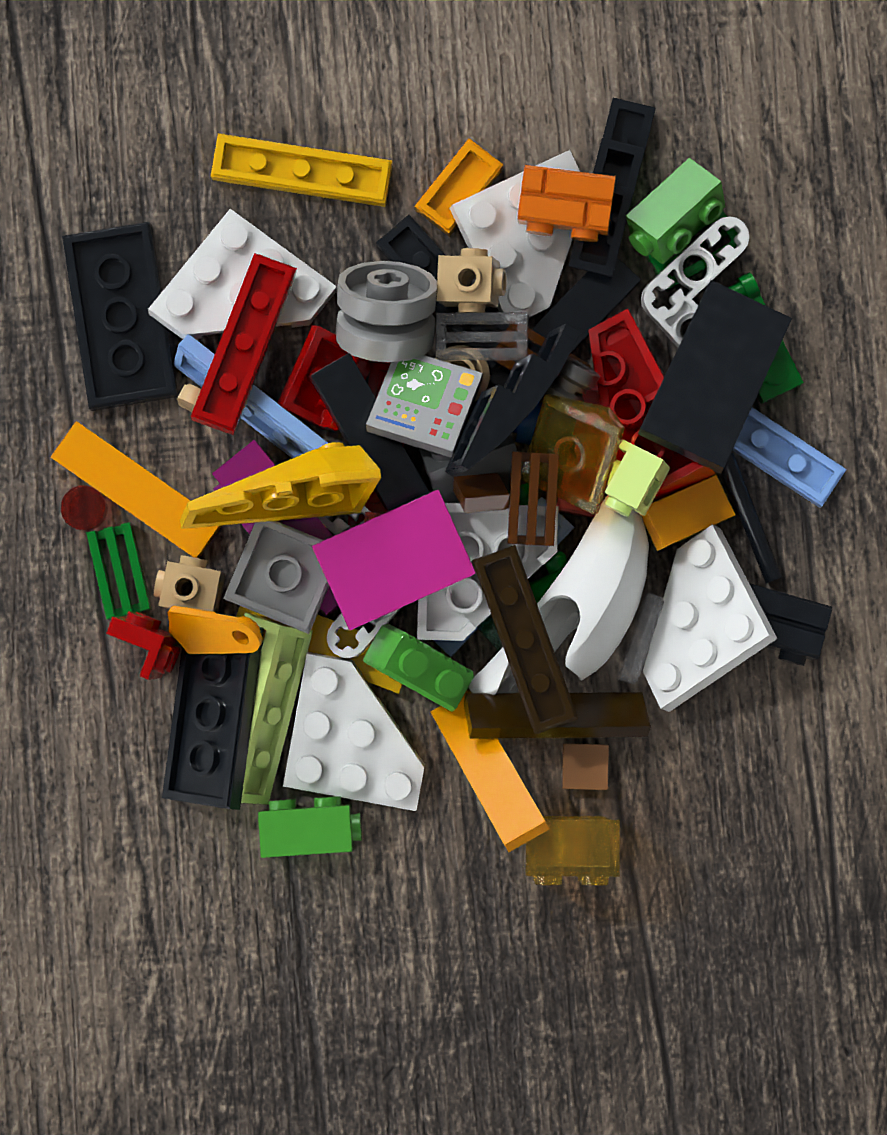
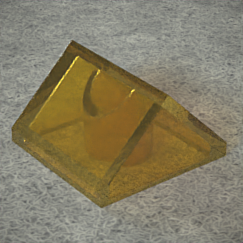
M548 394L544 397L528 453L559 454L557 497L593 515L598 514L625 428L610 407ZM525 462L520 480L529 483L530 462ZM540 463L539 489L546 492L548 463Z

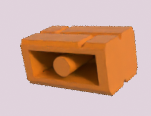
M525 165L518 209V223L527 225L526 232L530 234L553 236V229L570 230L572 239L597 242L598 234L608 235L616 176Z

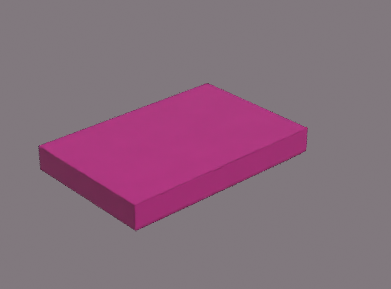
M435 490L311 546L349 630H353L476 574L439 490Z

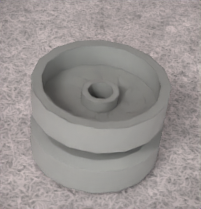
M374 261L348 267L339 275L337 304L341 310L338 311L336 341L341 349L355 357L378 362L409 361L425 355L433 348L435 317L432 313L436 308L437 280L426 270L402 262Z

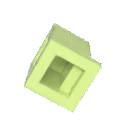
M622 440L618 448L625 455L622 461L616 460L612 464L606 475L605 484L608 487L605 493L608 495V498L604 504L629 517L632 510L645 516L670 467L663 459Z

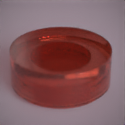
M86 485L73 487L62 499V517L68 525L77 530H94L104 522L107 516L108 506L106 499L93 487Z

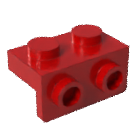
M312 325L278 401V404L292 415L320 429L337 431L338 427L308 376L348 354L337 343L336 334L320 326ZM351 355L364 379H366L371 369V362Z
M128 611L126 617L113 616L106 634L149 650L140 677L151 680L162 678L165 671L168 673L172 672L177 662L180 648L175 646L176 639L169 632L159 629L160 620L140 612L133 613Z

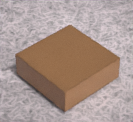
M563 744L562 789L608 790L609 745Z

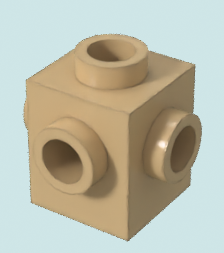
M463 248L461 249V256L438 255L437 302L445 307H458V313L465 315H484L486 307L498 308L499 296H505L506 270L500 268V262L493 256H488V250ZM476 278L474 284L470 286L471 281Z
M181 555L179 563L167 561L166 570L158 571L154 586V597L160 598L158 606L165 609H170L172 606L213 611L218 614L226 574L221 571L207 569V560ZM192 582V592L184 596V586Z

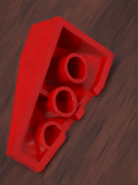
M627 308L589 329L594 371L600 375L597 385L601 406V424L604 428L607 449L605 453L608 469L616 460L622 461L625 455L618 448L622 440L663 459L670 467V470L653 501L665 498L716 474L714 470L638 435V431L665 376L630 310Z

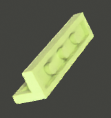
M245 613V617L254 620L259 627H263L266 630L260 655L241 803L268 805L313 630L307 634L283 623H278L256 614Z

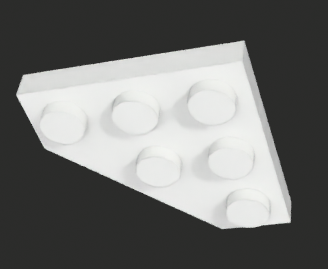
M570 150L536 165L539 167L580 172ZM524 171L463 199L449 208L468 248L488 250V256H493L500 262V268L506 270L505 296H499L498 311L508 325L511 320H516L520 323L550 307L572 242L570 230L553 229V236H542L527 233V225L518 223V209Z
M229 209L148 308L150 316L182 339L188 334L195 339H201L204 335L223 333L254 253L297 268L296 276L276 327L291 325V327L309 326L336 293L337 286L236 212Z
M445 503L472 565V560L516 545L527 578H529L557 553L559 506H556L554 546L507 544L509 509L464 513L460 503ZM519 505L518 535H526L528 505ZM546 506L537 507L536 536H544ZM477 573L418 600V640L463 641L491 614Z
M713 524L678 548L675 554L643 673L660 709L669 712L778 639L721 528Z
M308 652L283 787L416 811L425 763L399 730V726L379 697L377 698L353 660Z

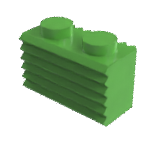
M388 623L380 627L363 659V662L451 712L458 707L474 678L472 670Z

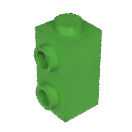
M688 158L626 215L630 231L628 238L631 245L641 255L648 256L650 254L661 264H664L674 254L681 253L688 246L691 238L705 225L715 222L726 207L722 182L694 160Z
M341 796L314 798V807L296 808V799L268 801L269 810L258 812L261 858L352 852L354 850V841H362L360 813L352 814V804L341 805Z

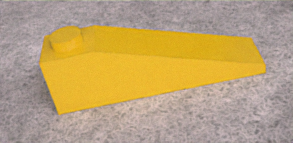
M340 442L328 443L187 502L180 519L181 529L358 514L381 479L380 469L360 445L345 446Z

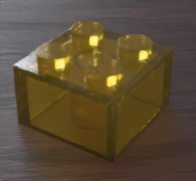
M543 816L549 830L523 844V872L525 876H533V881L536 885H562V876L578 877L581 885H609V877H620V820L613 816Z

